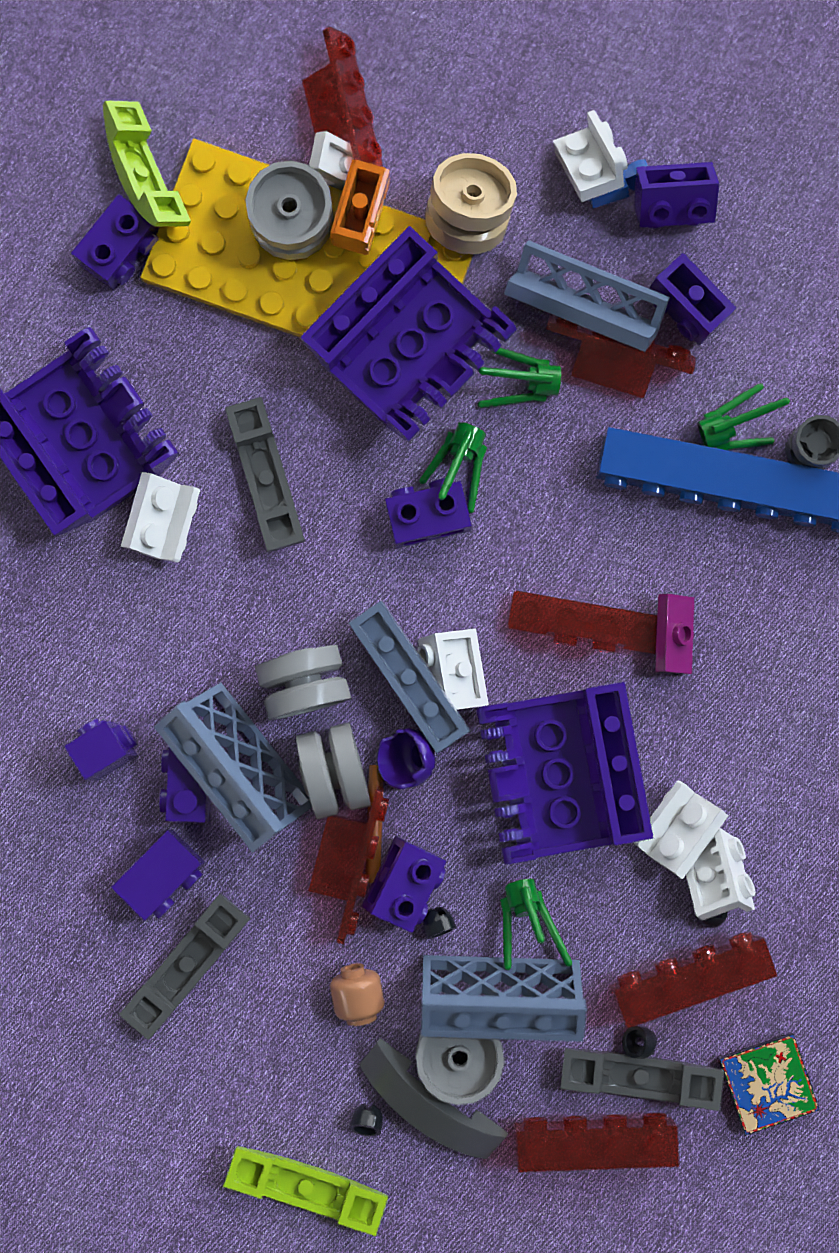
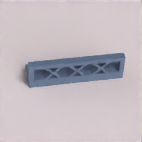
M529 240L524 245L517 272L508 280L504 295L644 352L656 338L670 299L666 295ZM532 255L544 259L551 273L541 276L528 271ZM569 271L580 274L586 287L579 290L568 287L562 274ZM605 285L611 286L616 289L621 301L614 304L603 301L597 289ZM643 299L657 305L653 319L649 320L639 316L633 303Z
M383 601L378 602L349 622V625L436 753L443 752L451 744L471 731Z

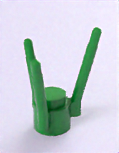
M499 348L496 352L493 351L492 353L533 367H528L527 372L481 367L478 370L481 375L526 380V389L533 390L531 393L481 400L477 404L479 408L529 401L546 402L547 395L558 396L561 366L549 365V360L536 359L508 349Z
M762 383L755 385L720 408L703 414L704 419L698 421L697 425L704 446L731 450L772 445L774 443V438L772 437L730 441V438L736 436L734 426L786 406L790 403V399L785 397L733 418H730L729 415L723 416L764 388Z
M459 422L454 433L448 432L444 444L419 479L420 484H425L451 449L450 454L454 456V459L438 494L439 499L444 500L462 460L471 462L472 458L475 457L467 505L468 512L470 514L473 513L478 494L482 462L488 448L483 445L486 433L474 425Z
M522 879L507 884L504 887L507 897L500 899L503 912L504 969L510 970L512 966V911L515 912L516 917H529L536 940L542 944L545 939L537 916L539 911L564 964L570 967L572 960L547 910L542 892L537 891L535 880Z

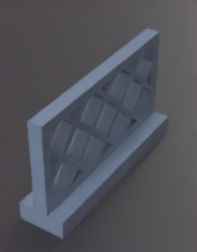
M221 682L188 702L183 701L154 726L159 735L252 853L312 808L310 798L306 795L304 786ZM214 697L223 706L225 713L213 709ZM198 716L203 717L204 724H203V722L199 719ZM214 722L226 726L227 736L215 732ZM237 730L246 735L249 739V744L238 740ZM221 746L228 748V754ZM239 753L250 756L251 767L239 762ZM261 761L268 763L273 770V775L262 771ZM246 777L252 779V785ZM263 783L275 788V797L264 794ZM286 791L291 793L301 806L286 802ZM270 808H273V809L276 810L277 816L274 814V812H273Z
M423 955L421 1037L584 1042L587 1009L586 1000L583 999L580 961L572 960V965L567 967L563 959L511 958V969L505 970L504 958ZM431 970H448L451 974L441 978ZM476 971H486L491 975L482 980L473 973ZM522 972L530 976L521 981L512 974ZM571 974V977L561 982L552 975ZM463 980L471 987L462 992L453 985ZM502 981L511 988L502 993L493 986ZM541 982L549 987L550 990L542 994L532 987Z

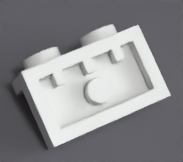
M595 110L587 113L588 128L553 140L554 151L581 202L624 187L623 170L628 168L623 149L621 147L615 148L613 144V135L607 121L601 122Z
M142 472L121 547L155 559L178 563L187 544V535L192 517L197 509L200 489L193 486L180 485L152 473Z
M476 629L435 633L418 639V654L456 710L489 705Z
M678 780L671 790L666 793L663 801L650 817L654 839L633 843L650 858L683 879L725 822L728 815L719 807L696 794L685 783Z
M719 828L686 874L696 917L702 920L738 907L746 912L755 909L752 896H755V888L751 878L745 873L742 862L746 858L744 847L737 837H733L721 828Z

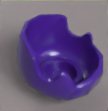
M412 728L396 730L395 734L383 738L379 743L376 757L379 774L384 782L394 789L419 786L432 775V770L435 768L436 757L434 749L422 731Z

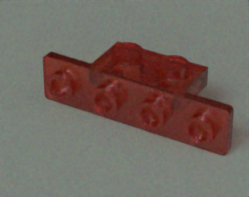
M328 26L322 32L330 64L302 80L314 133L316 135L317 132L327 131L346 142L350 141L354 160L383 167L381 160L382 149L376 140L372 124L374 118L367 104L364 92L365 81L359 72L355 56V43L348 34Z
M550 314L546 326L547 330L582 340L571 376L643 399L656 364L688 374H693L696 367V357L690 355L691 352L681 346L669 345L666 348L654 344L653 341L644 352L553 314Z
M515 591L513 593L508 620L509 629L554 637V643L566 646H577V641L593 644L592 650L615 653L616 648L656 655L657 615L522 591Z
M375 786L366 823L338 815L327 817L308 889L309 892L345 900L336 943L343 945L346 935L354 936L360 913L353 911L356 897L364 898L369 880V875L363 873L366 858L374 860L379 837L374 836L373 831L376 820L384 822L389 799L383 797L384 790L380 786Z

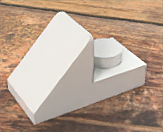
M327 131L316 133L309 166L322 175L328 186L343 191L352 159L379 166V159Z

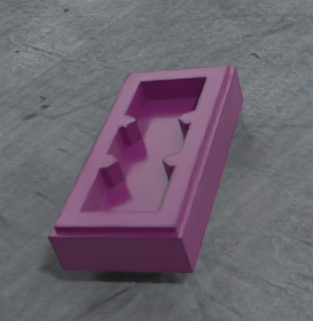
M658 594L655 672L692 674L695 597Z

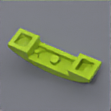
M105 100L103 115L109 149L120 182L131 203L139 214L154 227L189 226L191 220L179 192L167 190L146 142L152 130L140 103Z
M239 1146L236 1147L223 1186L262 1199V1196H266L336 1219L340 1225L373 1236L377 1234L388 1200V1195L333 1172L279 1155Z

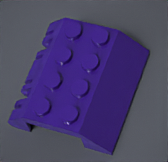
M408 226L300 337L327 371L388 429L407 442L420 431V428L412 419L423 426L430 420L427 412L418 404L425 398L435 406L442 408L447 403V400L440 392L452 398L475 374L470 366L479 370L485 364L481 355L477 351L472 350V348L479 343L492 350V352H496L501 347V343L497 338L506 342L517 331L514 323L496 306L490 311L437 261L438 252L411 226Z
M91 327L81 330L66 340L64 343L69 350L6 393L0 388V458L55 537L96 520L137 491L142 472L159 476L179 455V452L169 439L163 441L166 434L162 428L152 430L143 440L140 438L138 433L153 415L148 408L141 410L145 403L125 376L119 378L123 373L118 365L108 367L99 377L96 375V369L109 355V352L105 346H99L101 340Z
M625 682L476 708L479 725L496 724V728L480 730L481 738L493 740L504 736L506 751H492L485 755L486 764L499 761L503 763V767L487 769L493 803L507 800L510 802V806L495 808V817L508 818L518 814L520 829H507L498 833L500 842L517 841L516 845L501 848L504 865L606 845L615 846L654 839Z

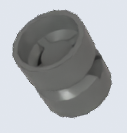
M815 415L807 418L788 437L785 454L789 463L824 470L839 458V422L827 415Z

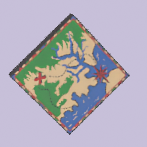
M792 1032L717 1057L721 1069L724 1070V1079L745 1136L820 1110L797 1041Z

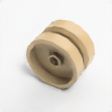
M462 153L447 158L438 165L432 180L431 195L425 211L426 227L437 242L445 248L461 254H480L494 249L502 242L507 231L510 214L517 197L515 179L510 171L497 160L481 154Z

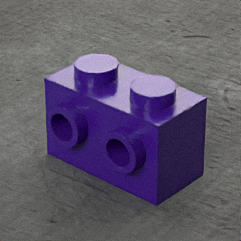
M713 162L636 167L634 209L640 228H661L673 225L697 226L703 223H715L719 181Z
M118 194L71 254L78 265L114 291L119 284L124 285L132 277L135 271L134 265L143 254L146 256L150 253L151 248L159 239L157 236L159 229L148 223L132 203Z
M684 253L679 255L665 268L649 287L653 291L670 297L664 314L668 313L677 323V329L682 336L689 341L694 340L699 346L722 326L737 309Z
M445 478L430 482V488L415 492L414 487H405L391 492L392 497L386 498L385 503L396 549L471 531L472 525L461 481L452 483L444 500H440L438 494Z
M94 719L77 730L79 737L64 746L84 780L99 781L138 756L133 748L138 743L130 729L126 725L122 727L121 724L106 720L99 722L98 719Z
M170 747L169 750H163L161 770L162 773H168L167 789H161L159 808L161 813H166L165 821L210 822L211 799Z
M173 829L167 830L111 888L144 921L150 919L153 915L159 920L175 904L171 897L181 887L188 891L203 876L199 869L206 862Z
M395 835L361 907L370 914L413 933L415 926L420 925L427 914V901L433 889H437L444 879V866L447 861Z

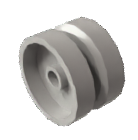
M292 160L276 162L259 171L249 185L245 200L251 230L259 245L274 257L287 260L307 258L319 251L330 238V231L334 221L330 189L322 175L308 164Z
M337 645L306 648L289 652L255 666L259 686L266 689L282 686L286 688L269 695L264 700L269 721L308 713L352 699L345 678L321 679V676L333 673L343 665Z
M350 722L330 727L328 738L331 752L326 753L322 738L316 731L296 735L300 761H298L306 795L310 798L317 820L337 815L339 804L336 789L341 788L345 804L351 811L371 806Z
M420 1032L416 1046L418 1075L426 1089L441 1101L455 1105L475 1103L489 1095L501 1079L505 1062L500 1039L421 1037ZM456 1051H464L467 1060L464 1062L460 1059L453 1061L452 1057Z

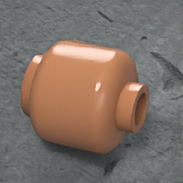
M361 963L342 967L340 969L341 973L334 977L330 983V992L336 1016L346 1021L347 1025L361 1026L375 1021L377 1014L382 1011L385 1004L380 976L374 970L364 969V965Z

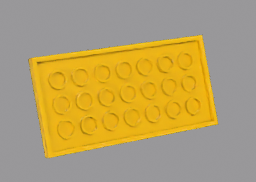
M193 138L173 190L179 192L191 223L189 226L159 227L157 232L159 239L151 248L140 277L144 283L301 337L408 226H411L438 252L437 261L462 284L474 254H461L445 248L432 237L426 227L425 219L384 205L369 255L332 245L330 236L319 251L307 258L287 260L274 257L259 245L253 235L245 201L250 183L259 171L269 165ZM328 186L333 216L335 218L342 190Z

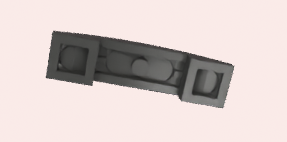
M262 397L225 407L267 552L270 553L305 542Z
M220 893L151 978L120 1012L119 1016L149 1041L251 918Z
M380 1038L360 1063L365 1076L379 1095L403 1119L436 1142L460 1153L487 1159L506 1139L508 1132L477 1109L470 1117H467L450 1103L439 1100L426 1089L423 1083L407 1072L412 1061Z
M565 1048L560 1089L594 1094L604 1092L679 1103L680 1106L720 1111L724 1070L657 1057L638 1059L631 1058L626 1053Z

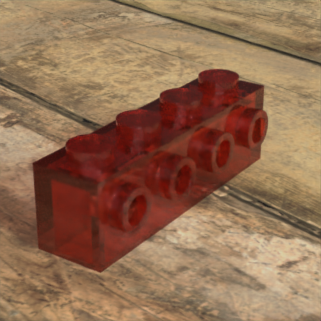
M751 931L743 932L728 938L729 944L717 948L714 947V944L702 946L691 951L692 956L680 961H677L676 957L668 958L655 963V969L640 974L639 970H635L618 976V982L609 985L621 1022L628 1029L777 977L778 975L765 938L757 934L752 935Z
M645 1113L643 1118L627 1119V1115L607 1114L603 1116V1120H587L586 1116L572 1115L563 1117V1121L548 1122L545 1117H527L521 1123H514L515 1160L518 1173L679 1167L678 1126L665 1113Z

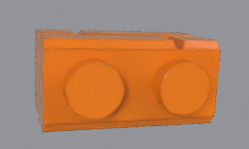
M352 159L330 231L332 245L359 254L369 255L384 206V199H386L390 186V170Z

